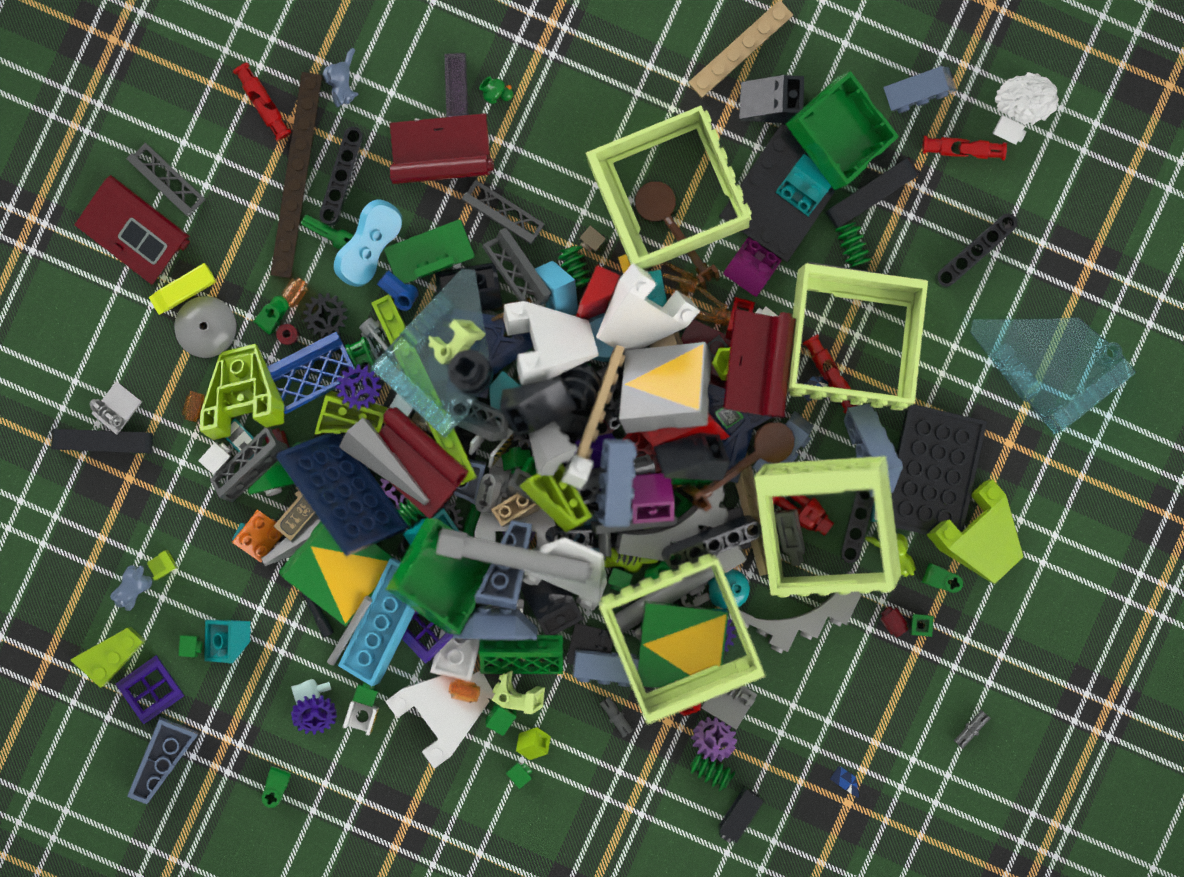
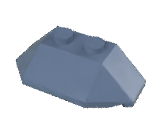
M484 605L474 608L460 635L453 634V638L537 640L538 628L518 609L491 608Z

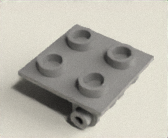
M116 381L101 401L99 399L90 401V408L93 410L91 414L117 435L142 401Z
M742 685L706 700L701 708L737 730L758 694Z

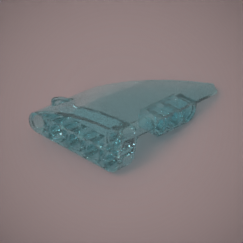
M461 269L371 365V369L444 438L468 415L469 409L479 393L473 395L462 393L450 381L448 376L449 365H441L436 360L433 347H429L430 340L428 337L439 336L446 344H449L454 338V330L449 327L453 320H471L485 333L476 272L470 269ZM484 335L481 340H476L469 350L480 352L490 362L486 335ZM462 403L465 405L466 410L463 414L454 412L456 404Z
M1080 318L973 319L970 330L972 336L1019 397L1031 405L1053 435L1069 427L1136 373L1128 360L1122 355V348L1118 343H1109ZM1107 349L1113 352V358L1108 356Z

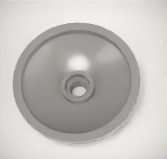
M201 296L191 299L181 307L176 316L174 328L176 338L185 351L197 357L211 358L218 356L231 346L236 335L237 325L235 316L227 304L214 297ZM203 322L207 324V328L205 330H201L200 325Z

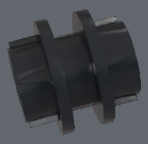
M464 350L457 353L451 359L448 366V376L450 381L462 393L473 395L483 392L490 385L493 378V369L490 362L480 352Z
M582 363L561 373L560 378L577 405L576 409L572 411H584L585 407L594 404L597 396L596 393L601 385L594 367Z

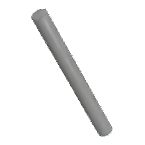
M365 596L327 660L328 664L335 665L372 602L371 597Z

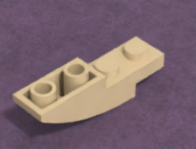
M517 493L492 508L491 511L500 525L504 527L510 525L511 521H519L542 508Z

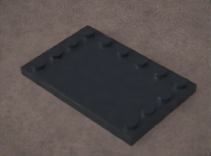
M782 123L740 184L743 192V204H748L752 214L750 215L752 220L749 221V228L740 232L758 242L785 262H788L836 190L831 186L809 217L776 193L802 155L805 154L809 157L786 126V123ZM731 201L728 202L719 216L725 222L737 218Z
M915 404L906 409L896 454L902 461L903 469L900 472L894 492L891 493L895 528L927 535L941 521L950 519L960 532L964 530L987 421Z

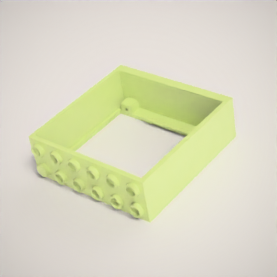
M702 106L586 152L588 164L629 262L643 270L749 228V221L752 220L748 204H743L740 185H735L734 171L731 166L727 167L726 159L728 158L723 147L719 148L716 129H711L712 121L707 110L703 111ZM697 129L722 190L729 197L737 218L648 254L639 234L640 226L613 163Z
M807 263L799 268L792 316L796 318L787 391L790 392L789 396L802 397V395H810V399L822 400V398L827 397L830 398L831 402L842 403L843 400H849L850 404L853 405L871 403L870 407L883 408V406H891V410L903 411V409H908L909 406L915 404L928 281ZM807 291L833 294L834 297L907 307L897 396L828 386L818 387L796 384Z
M886 456L763 464L754 478L771 595H778V597L783 598L792 594H798V596L803 597L813 593L824 596L833 592L845 595L854 591L865 594L875 590H880L882 593L894 590L901 577ZM874 489L884 572L783 577L772 496L840 493L844 490Z
M703 555L698 558L699 561L696 563L686 562L679 565V570L671 572V570L664 571L659 574L660 577L652 580L651 577L640 581L639 586L635 588L632 585L620 590V594L615 596L612 593L601 597L602 601L598 602L647 724L765 676L719 560L715 555ZM711 566L746 656L721 666H712L646 693L612 609L679 582L682 578Z

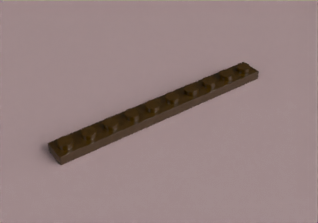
M306 72L301 74L271 276L292 278L323 75Z

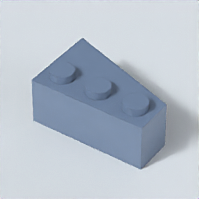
M944 66L884 87L891 111H898V113L910 110V106L916 104L917 106H922L929 103L931 99H941L949 96V93L957 91L950 69Z
M795 411L785 424L793 433L794 448L790 456L779 463L794 462L799 455L796 451L800 446L804 448L811 440L809 435L814 425ZM760 458L752 468L759 471L763 464L770 463Z
M575 650L572 675L577 678V681L589 682V679L598 680L597 683L609 685L611 681L618 682L619 686H631L618 653L611 652V654L600 651ZM630 654L638 671L639 659L636 654Z

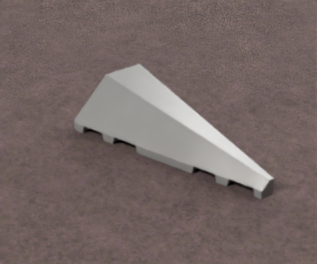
M362 418L346 432L339 446L342 450L423 505L430 502L403 463L389 449L369 420Z
M555 421L536 432L528 433L538 475L553 476L560 463L569 462L577 450L575 445L569 443L568 436L563 435L559 431L560 427Z
M316 513L313 514L291 541L285 538L282 542H278L275 548L266 556H263L261 558L263 564L267 566L292 556L308 540L313 529L320 522Z

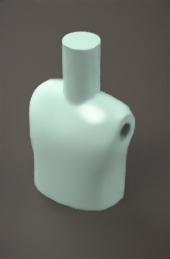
M314 679L291 686L296 704L298 700L304 701V696L311 699L312 695L315 694L316 698H319L320 693L332 690L329 682L317 685Z

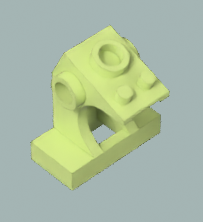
M453 320L449 325L454 330L453 340L446 344L439 336H429V347H433L435 351L434 356L441 365H449L451 359L457 353L469 350L476 340H481L484 337L485 333L471 320Z
M513 671L500 675L499 680H501V683L498 682L492 691L494 693L492 701L502 708L521 710L526 714H533L543 708L545 687L536 686L526 692V694L517 693L512 686Z

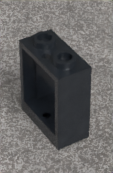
M744 786L717 827L720 837L729 843L732 840L737 843L763 804V798Z

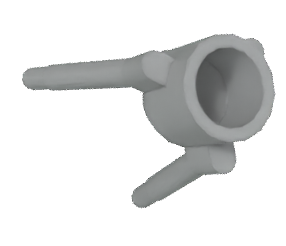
M371 317L362 323L359 327L362 331L361 336H365L368 340L376 361L379 360V357L370 341L373 338L392 357L393 353L378 336L381 332L379 329L385 332L380 321H374Z

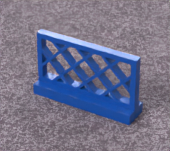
M337 332L267 366L274 383L282 378L288 380L284 389L277 387L278 392L282 393L280 396L283 403L287 394L296 396L292 404L288 406L284 404V414L336 389L337 385H341L336 380L338 377L344 378L339 376L342 366H351L355 370ZM341 349L343 354L340 361L331 359L333 352ZM315 361H325L321 370L312 368ZM329 362L338 365L335 374L325 372ZM299 369L306 370L303 380L294 378L296 371ZM310 372L319 374L316 384L307 381ZM354 374L349 378L353 380L358 378L359 376L358 374ZM323 376L333 378L330 385H320ZM292 381L301 383L297 393L289 391ZM305 385L314 387L312 394L308 396L302 394Z

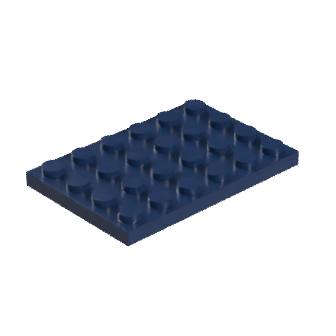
M327 433L281 451L276 458L344 555L347 557L406 531L409 526L366 465L339 447L344 434Z

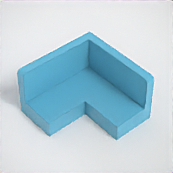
M554 261L535 268L551 292L548 302L545 303L546 308L569 315L577 314L578 305L575 279Z

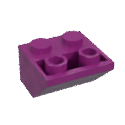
M748 237L723 272V275L757 297L782 260Z
M663 473L635 475V478L632 479L634 498L631 500L630 507L633 510L632 523L674 521V497L671 478H664Z

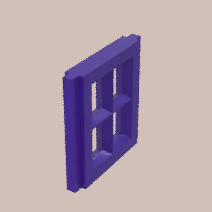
M415 612L412 619L414 618L423 630L415 637L407 628L402 640L426 664L453 638V634L445 633L439 639L429 629L433 623L430 622L426 626L417 616L418 612ZM425 632L436 641L429 650L419 641Z
M157 655L116 683L117 688L143 724L185 696ZM157 669L163 679L150 687L144 677ZM141 680L147 690L134 698L128 689ZM166 682L172 691L159 700L153 690ZM150 693L156 702L143 711L137 701Z

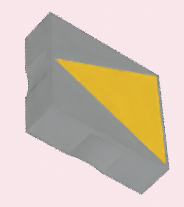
M706 342L625 350L619 420L626 433L654 431L667 427L684 428L707 425L709 405L707 391L711 376L712 355Z

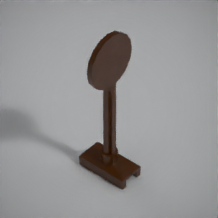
M659 181L643 185L635 197V207L639 215L651 222L664 221L678 242L686 239L671 217L676 206V197L673 190L667 184ZM695 250L686 253L696 267L698 284L703 291L707 289L705 282H710L713 277L716 281L720 280L719 271L714 264L708 267L705 262H702Z
M769 422L763 425L757 431L754 438L755 451L726 471L722 481L714 480L708 485L705 484L700 489L688 484L682 489L687 494L693 496L694 500L691 503L694 506L707 512L713 508L707 498L760 458L769 463H779L786 460L794 448L792 431L786 425L779 422Z

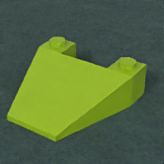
M256 344L224 351L219 354L200 412V432L212 440L231 436V418L252 412L253 419L266 428L284 424V403Z
M991 479L984 481L971 493V497L984 512L967 528L960 532L951 520L948 519L936 525L927 536L941 552L995 584L1023 558V553L1007 496L997 483Z

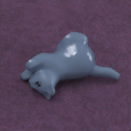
M354 48L349 50L344 62L331 64L323 71L325 83L333 87L332 99L336 107L343 104L349 105L354 97L359 95L349 87V67L355 52Z
M128 566L123 573L122 583L110 595L116 607H125V610L131 611L137 596L150 589L152 579L149 576L143 575V566H139L137 569L136 566Z

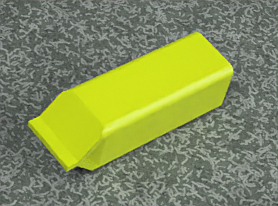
M203 263L159 289L149 299L160 315L217 281L207 264Z

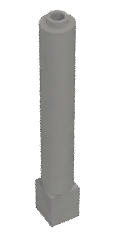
M442 528L436 554L461 559L466 557L585 584L586 580H591L593 568L589 567L590 563L469 537L467 533Z
M740 546L715 555L725 573L747 560ZM711 566L688 575L679 582L649 593L616 613L614 616L621 633L627 632L642 622L644 600L664 603L677 601L715 577Z

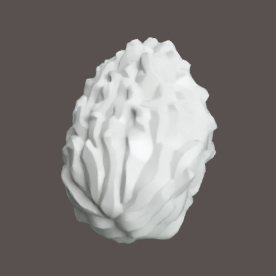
M1030 72L1024 76L1008 79L1000 87V90H997V96L995 97V102L998 103V111L1007 114L1009 118L1014 117V121L1021 122L1023 125H1027V123L1034 125L1035 122L1041 119L1046 121L1050 114L1057 110V103L1059 101L1057 87L1048 78Z

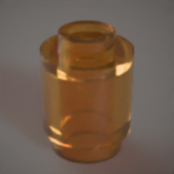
M299 277L296 280L291 278L281 293L291 308L298 305L309 290L306 288L308 283Z
M190 391L189 396H186L182 415H186L185 420L197 422V419H200V412L206 395Z
M456 678L454 682L450 683L448 693L451 694L452 699L472 703L478 701L481 688L474 682Z

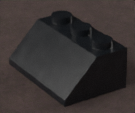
M493 263L435 273L439 306L445 307V314L453 315L454 309L477 312L503 307L497 268Z

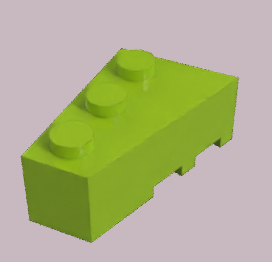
M334 391L326 393L315 434L346 433L362 418L369 420L378 433L381 431L383 415L388 407L368 402L369 407L367 409L364 405H361L360 410H357L356 405L349 409L350 403L347 402L343 405L342 401L344 398H338L337 395L339 393Z
M561 462L553 476L537 474L528 478L519 487L565 532H568L584 524L592 516L576 487L561 481L565 472Z
M129 627L72 658L70 661L102 688L146 640L132 627Z

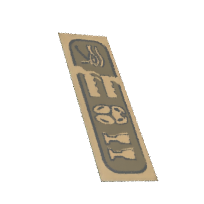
M302 493L274 525L290 541L315 513Z

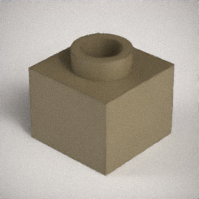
M589 226L580 237V241H582L580 245L589 253L591 250L596 253L606 241V238L592 226Z

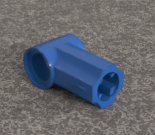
M387 271L377 283L380 288L394 298V303L400 310H409L419 294L415 286L405 285L390 271Z

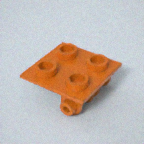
M257 510L232 543L259 562H262L261 558L270 552L283 534L274 527L277 523L274 519H270Z

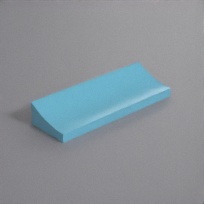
M395 558L389 559L371 596L372 602L355 629L338 665L370 686L380 684L415 613L414 609L385 590L401 563Z

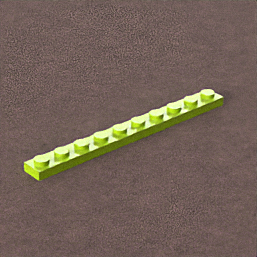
M388 294L372 302L371 304L436 442L468 470L466 478L459 486L477 478L393 298Z

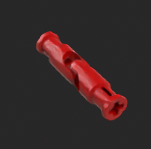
M243 63L235 68L233 73L242 82V88L266 126L271 128L276 136V141L284 139L292 131L284 124L283 116L258 77H255L250 70L249 63Z
M924 136L922 154L931 152L939 153L941 156L967 157L969 156L968 154H971L978 159H988V157L1001 158V160L1005 161L1007 142L998 144L990 143L986 140H978L969 143V140L962 138L941 137V139H934ZM961 141L959 145L960 154L952 152L951 146L954 142Z
M818 334L802 343L803 346L808 348L812 355V361L823 379L828 382L829 387L851 390L847 381L840 375V371L829 351L824 349L819 341ZM828 362L833 368L824 372L823 363ZM843 400L841 403L844 408V414L849 407L859 406L850 404L849 400Z

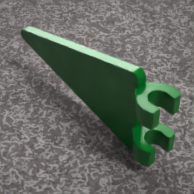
M296 442L292 447L299 445L301 443ZM277 461L247 492L252 495L295 483L281 463Z

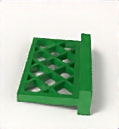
M537 635V640L479 639L480 674H506L509 671H513L512 674H563V635ZM502 658L504 661L500 662L497 659ZM523 658L525 661L520 662L518 659ZM543 658V659H545L546 661L541 662V661H539V659ZM534 664L535 667H529L528 665ZM554 664L558 667H550L549 665Z

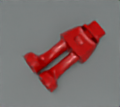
M789 495L790 498L802 506L799 509L783 496H772L773 505H777L783 510L797 509L802 528L814 532L818 531L825 536L834 524V522L828 519L826 511L814 497L809 499L804 495Z

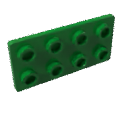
M460 219L384 248L393 274L404 284L475 257Z

